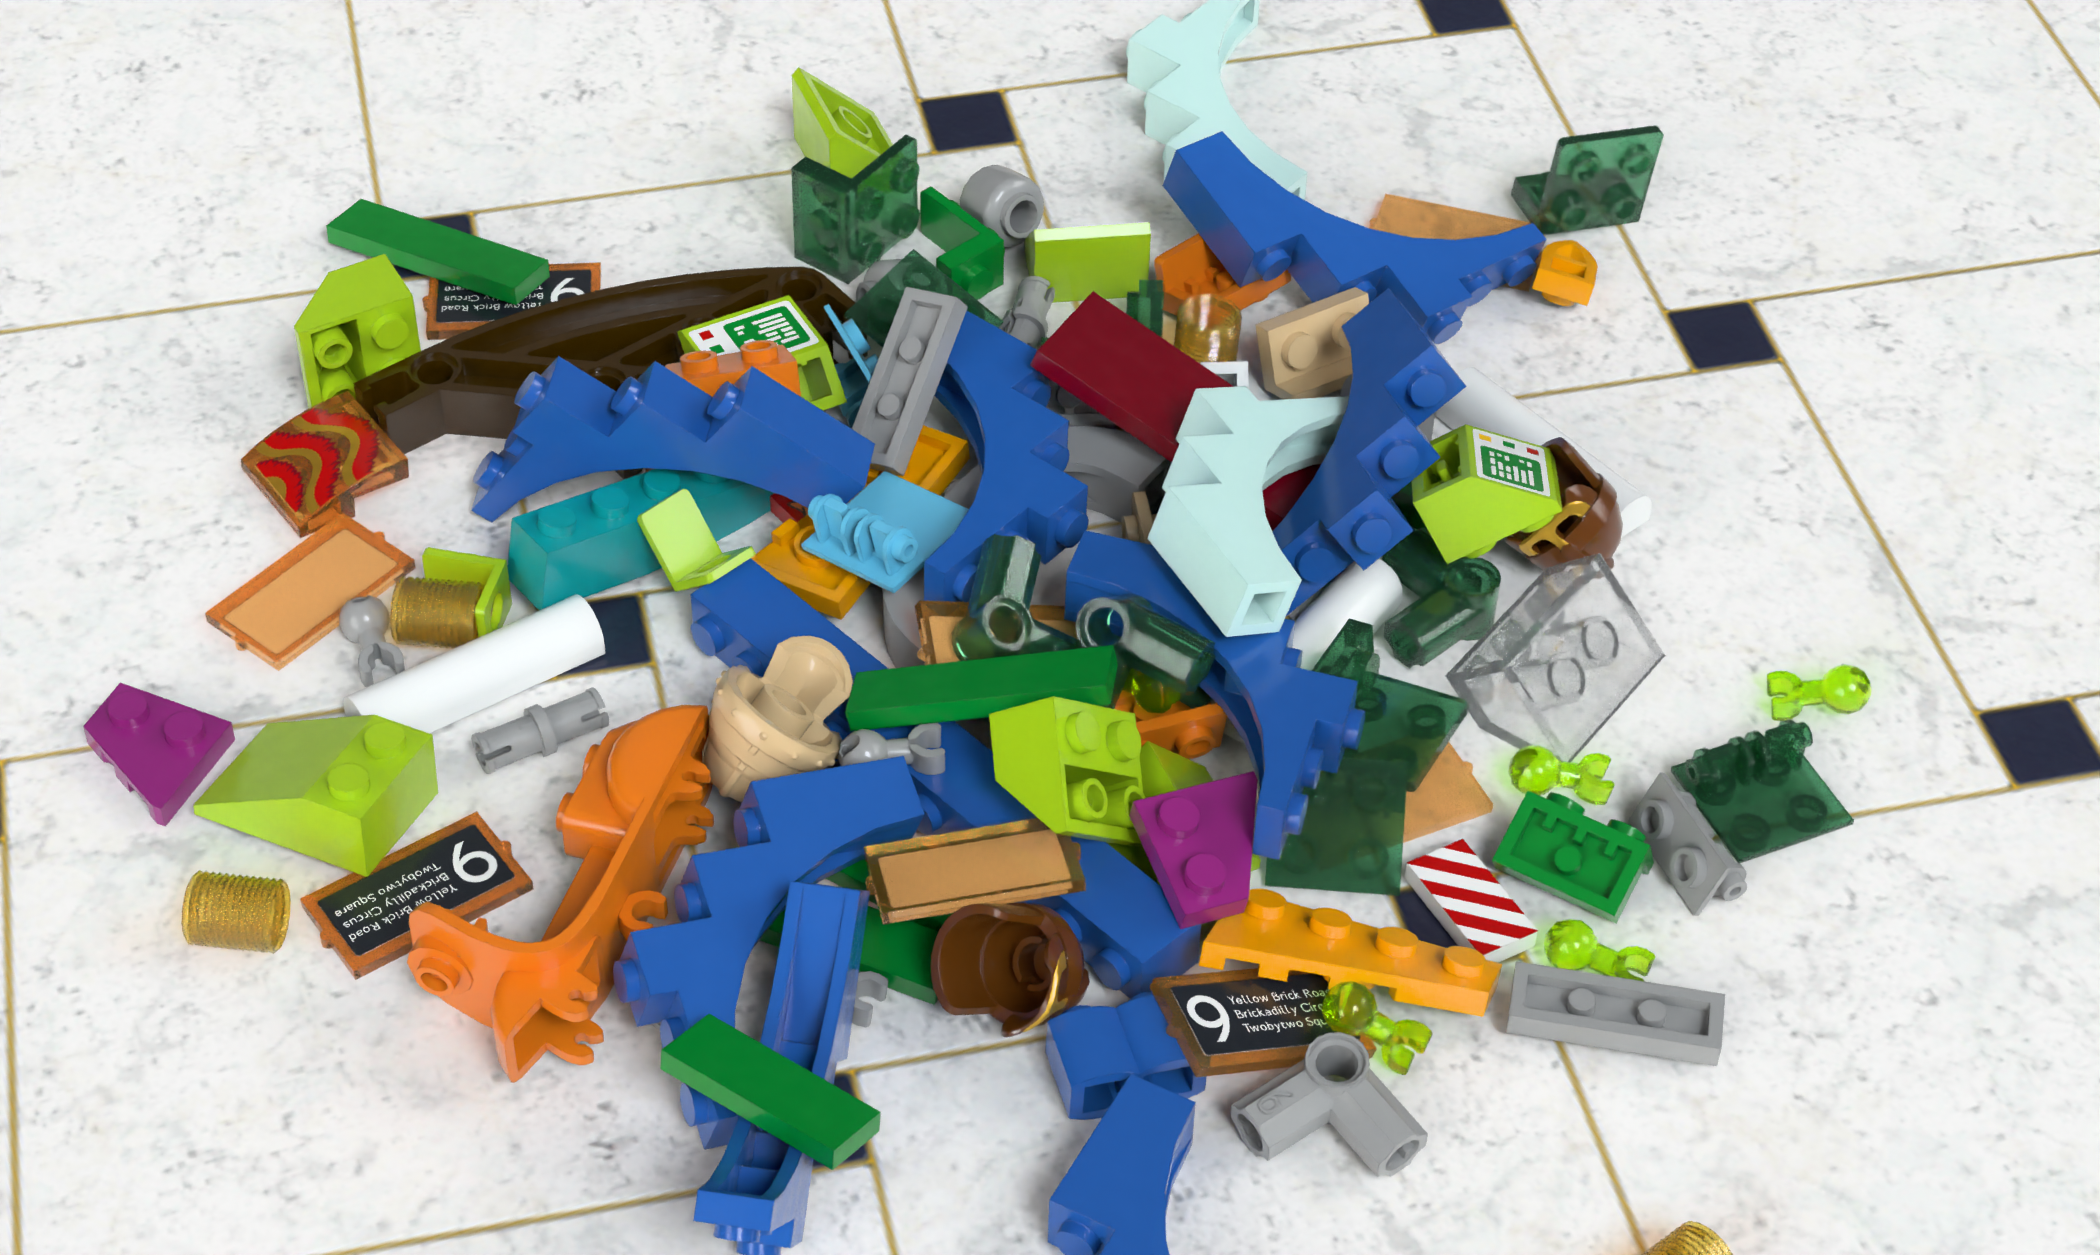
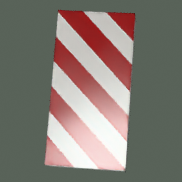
M1464 839L1406 863L1404 878L1458 946L1474 949L1480 952L1486 960L1497 963L1536 946L1538 930Z

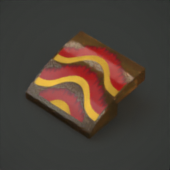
M348 391L329 398L290 419L261 440L241 459L242 470L300 538L355 517L354 498L409 477L408 458Z

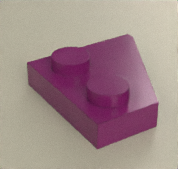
M121 682L83 726L88 745L103 762L114 766L116 777L129 792L135 790L148 805L152 819L157 824L165 827L235 741L232 722Z
M1254 771L1133 801L1129 815L1180 929L1241 914L1245 911L1250 890L1258 782Z

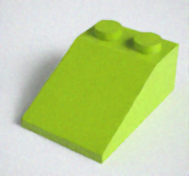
M375 714L267 723L193 804L194 813L197 816L368 877L438 794L433 735Z

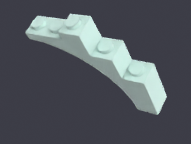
M1208 0L1193 13L1187 14L1181 22H1177L1162 14L1132 35L1126 49V56L1128 58L1127 83L1146 92L1144 99V108L1146 109L1145 135L1165 145L1162 155L1163 162L1165 163L1164 180L1177 149L1223 131L1251 163L1287 191L1305 200L1308 172L1275 153L1247 128L1231 106L1220 79L1221 71L1235 47L1258 26L1260 0Z
M1246 386L1195 389L1176 437L1179 446L1162 486L1166 493L1147 539L1226 637L1280 631L1302 579L1277 544L1266 518L1262 491L1284 475L1311 465L1322 464L1334 443L1347 409L1349 396L1258 401Z

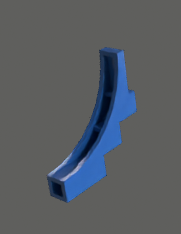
M1223 131L1177 149L1162 185L1240 288L1261 278L1264 281L1273 280L1286 269L1312 303L1354 287L1368 293L1370 303L1389 288L1434 344H1441L1453 337L1462 327L1463 322L1461 318L1467 307L1483 300L1491 290L1506 283L1513 287L1530 277L1537 267L1535 261L1547 240L1534 223L1497 235L1458 240L1412 238L1361 226L1327 213L1287 191L1251 163Z
M1389 288L1341 326L1351 347L1353 370L1347 409L1334 443L1313 480L1286 517L1272 531L1279 548L1302 579L1287 615L1354 561L1364 571L1414 531L1391 497L1440 458L1418 426L1467 387L1426 332Z
M969 311L965 313L934 396L958 420L975 449L982 477L974 502L955 532L924 562V609L940 619H946L964 603L973 602L986 585L1006 569L1010 570L1016 567L1025 554L1046 565L1064 549L1074 547L1081 540L1089 522L1086 515L1088 486L1063 472L1067 467L1070 456L1068 450L1069 420L1046 408L1051 396L1050 379L1030 366L1037 349Z
M558 356L541 375L535 371L530 373L519 388L514 403L521 408L514 428L505 442L504 449L499 454L494 451L489 452L475 472L473 483L477 484L479 488L471 511L492 523L521 499L555 483L596 472L638 468L695 471L734 479L785 496L806 508L809 507L813 498L818 495L825 496L827 494L837 495L842 499L843 503L847 504L866 485L875 443L753 366L734 384L728 381L722 384L712 397L656 361L637 380L631 376L628 377L616 392Z
M1085 530L1067 569L1064 619L1112 633L1157 654L1192 678L1224 710L1246 745L1258 779L1259 799L1252 854L1279 860L1288 833L1298 836L1301 833L1308 805V795L1302 794L1304 787L1315 789L1321 770L1337 774L1345 749L1357 750L1365 721V711L1355 709L1358 681L1300 668L1303 651L1292 648L1295 621L1285 619L1279 632L1226 637L1153 545Z
M904 756L750 782L739 810L735 811L733 818L734 833L739 847L692 855L681 883L676 885L674 892L675 907L681 923L630 932L620 960L614 963L613 978L618 998L622 1003H630L637 1027L661 1022L660 1038L662 1048L708 1014L735 1028V1009L745 964L752 949L781 912L786 909L790 881L817 884L860 860L909 846L925 813ZM683 1083L680 1088L682 1112L690 1127L697 1126L704 1150L728 1145L739 1115Z
M790 881L780 948L760 1043L834 1085L837 1062L848 1057L870 891ZM738 1116L736 1126L721 1161L711 1178L697 1191L693 1221L715 1224L713 1236L720 1239L737 1241L736 1252L739 1254L781 1255V1247L792 1248L802 1242L813 1159L750 1121Z
M1130 1074L1049 1199L1048 1243L1058 1247L1065 1255H1170L1166 1242V1213L1172 1186L1192 1146L1196 1102Z

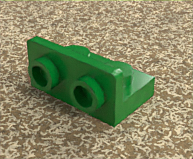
M1527 791L1492 859L1494 868L1617 924L1641 874L1648 875L1654 864L1651 845L1644 842L1646 836L1638 829L1622 821L1611 819L1605 825L1584 816L1585 809L1580 804L1561 794L1550 792L1547 798H1544L1531 791Z

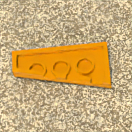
M923 425L904 476H896L941 496L970 459L968 441ZM869 468L865 487L883 471ZM806 515L798 522L789 518L771 532L772 542L751 559L816 611L842 620L871 582L803 550L801 544L816 532L813 519L809 515Z
M1268 889L1249 890V899L1244 913L1218 919L1203 941L1199 966L1218 970L1224 969L1226 958L1259 964L1258 977L1286 982L1289 971L1318 974L1328 981V989L1356 994V991L1370 990L1375 985L1389 987L1388 993L1390 997L1397 1002L1481 1017L1484 1016L1497 989L1502 964L1486 960L1480 952L1463 946L1445 948L1418 940L1414 933L1403 928L1383 927L1379 929L1352 921L1348 914L1337 909H1311L1287 902L1281 894Z

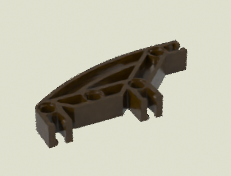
M762 267L711 271L645 280L605 288L533 307L486 323L424 349L353 383L359 418L363 417V420H370L368 424H372L371 427L377 429L376 432L381 434L383 451L392 460L445 434L507 439L514 428L521 408L514 403L519 388L530 373L535 371L541 375L558 356L617 392L618 388L628 377L631 376L637 380L654 361L664 367L667 364L680 362V357L685 353L677 333L678 331L789 295L827 343L835 365L838 362L833 358V341L848 351L849 359L854 357L824 309V306L829 304L842 324L852 318L866 341L867 312L824 274L808 267ZM868 351L862 354L864 358L868 356ZM643 468L615 470V472L624 480L639 474Z

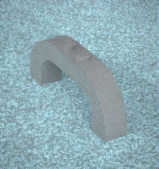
M1069 426L1068 450L1070 456L1067 467L1063 472L1088 486L1087 509L1102 513L1121 523L1122 516L1132 514V493L1146 491L1151 514L1160 507L1166 493L1162 486L1172 462L1128 432L1095 426ZM979 464L962 479L958 478L953 481L948 487L944 498L969 509L974 502L982 477ZM924 567L895 593L883 588L885 644L896 668L934 664L926 619L939 617L924 609ZM956 611L946 618L971 620Z

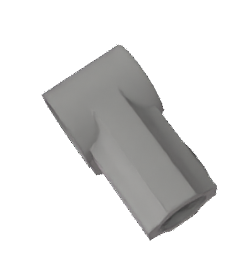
M1341 1032L1327 1033L1317 1037L1309 1045L1305 1059L1231 1106V1118L1240 1133L1241 1140L1256 1157L1259 1155L1269 1161L1327 1123L1333 1125L1377 1177L1382 1175H1389L1391 1177L1410 1165L1416 1154L1426 1146L1428 1133L1369 1068V1053L1363 1043L1354 1036ZM1327 1075H1337L1345 1078L1346 1081L1333 1082L1324 1077Z

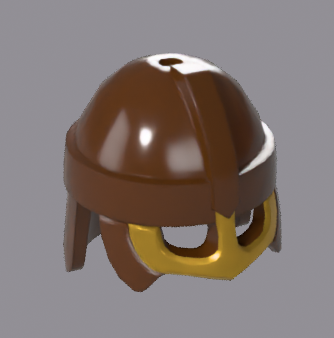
M1562 437L1551 439L1541 446L1549 448L1555 458L1563 511L1555 514L1553 519L1544 527L1527 533L1518 531L1512 534V536H1508L1505 542L1542 570H1554L1571 574L1590 572L1603 576L1614 567L1612 556L1618 548L1622 536L1623 521L1619 504L1616 501L1617 492L1600 473L1595 472L1569 442Z
M978 903L962 907L954 912L940 928L931 955L933 988L942 1008L952 1015L990 1014L996 1020L1003 1023L1001 1028V1036L1012 1037L1034 1027L1047 1024V1021L1071 1007L1077 1006L1083 999L1090 983L1089 972L1084 968V954L1081 944L1068 923L1053 909L1036 903Z

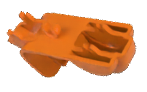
M680 705L660 709L639 720L610 730L600 745L593 744L590 747L584 761L582 779L574 793L567 792L563 796L556 816V829L563 834L566 855L584 859L540 942H518L488 932L487 919L479 917L475 924L472 925L456 916L453 910L445 909L430 902L419 904L410 912L409 927L413 947L409 952L407 964L416 982L424 990L437 995L462 1013L483 1025L493 1028L498 1061L511 1083L521 1079L547 1050L569 1063L587 1065L593 1063L594 1052L589 1046L577 1043L580 1041H585L588 1044L604 1042L603 1030L590 1019L606 1000L614 986L613 967L615 961L620 960L630 932L653 928V924L646 922L649 916L657 919H666L668 915L667 898L661 892L684 846L704 843L707 839L706 830L698 826L713 827L714 816L705 807L712 791L713 783L711 782L709 769L702 763V751L709 734L707 706Z

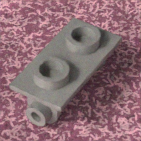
M1659 773L1629 818V822L1646 836L1644 842L1651 845L1653 857L1693 915H1700L1712 896H1722L1726 901L1739 898L1747 890V883L1744 881L1747 875L1746 870L1741 864L1735 863L1722 843L1713 842L1712 838L1715 833L1696 808V800L1692 794L1681 792L1678 787L1673 785L1665 773Z

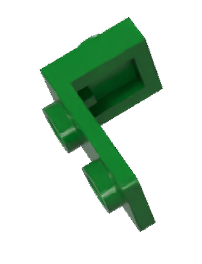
M932 186L920 192L921 232L946 252L936 258V271L942 275L945 281L947 295L957 297L965 305H968L1003 285L1004 240L993 229L984 226L964 211L958 203L949 200Z

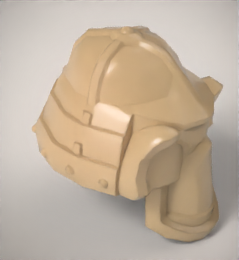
M813 636L790 637L777 645L763 677L751 673L749 668L743 665L732 666L727 671L721 672L722 677L716 679L717 686L713 693L712 706L708 717L709 734L702 751V763L709 769L711 782L719 789L721 796L731 797L742 802L751 781L822 770L835 764V759H838L842 738L838 732L831 731L823 720L849 698L853 680L847 660L834 645L822 638Z

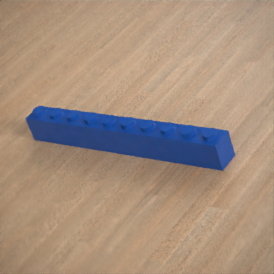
M751 558L716 581L706 584L690 594L693 621L690 629L695 643L706 655H715L729 668L732 666L737 667L738 665L747 666L751 673L763 677L779 643L790 637L813 636L826 640L842 652L849 664L853 682L856 672L889 669ZM849 698L823 720L831 731L839 733L842 740L855 731L850 730L845 714ZM955 721L939 722L941 725V746L939 748L945 750V771L937 775H925L917 772L910 764L907 765L925 813L918 827L921 833L933 835L951 851L1054 835L1072 884L1064 887L1004 896L1003 899L1007 904L1023 902L1041 904L1061 915L1078 938L1083 950L1084 961L1095 970L1099 979L1108 988L1116 991L1120 990L1130 999L1144 992L1159 993L1198 963L1201 924L1180 929L1162 887L1106 842L1055 834L995 781L993 752ZM918 725L870 730L884 736L886 740L908 738L912 729Z

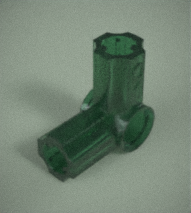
M1413 526L1411 527L1414 531L1382 557V561L1394 570L1400 582L1421 597L1386 621L1384 626V638L1389 643L1394 657L1409 669L1415 665L1425 666L1460 640L1472 641L1486 637L1493 630L1501 583L1499 570L1491 562L1483 558L1476 557L1471 559L1469 557H1462L1447 564L1433 538L1421 529H1416Z
M997 534L990 536L984 541L967 614L956 623L952 631L951 643L955 655L960 661L1087 648V643L1033 619L1029 611L1042 557L1036 551L1035 543L1018 535L1001 536Z
M1128 593L1095 598L1084 604L1077 615L1075 627L1078 639L1074 649L1113 645L1117 657L1118 667L1111 704L1102 707L1115 708L1131 668L1144 673L1183 695L1194 694L1199 684L1207 677L1216 657L1214 655V641L1154 611L1151 604L1140 595ZM1113 610L1118 612L1123 620L1124 629L1120 640L1110 630L1109 621Z

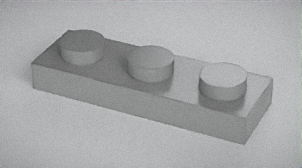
M906 287L852 427L854 431L875 443L870 469L904 476L968 308L959 298Z
M1516 961L1506 1033L1717 1066L1722 1047L1725 994Z

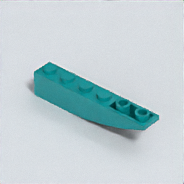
M653 469L513 517L507 565L509 581L538 610H542L575 594H579L584 598L662 568L637 522V517L673 493L682 489H687L690 492L716 542L771 511L770 496L774 493L742 481L695 471Z

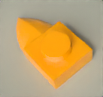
M1563 240L1548 244L1542 251L1532 289L1541 291V295L1546 300L1558 305L1573 306L1574 303H1579L1587 306L1595 286L1598 269L1597 262L1592 254L1576 241Z

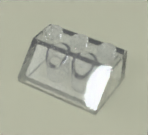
M1598 553L1547 567L1445 677L1479 728L1558 770L1566 768L1666 655L1606 561Z

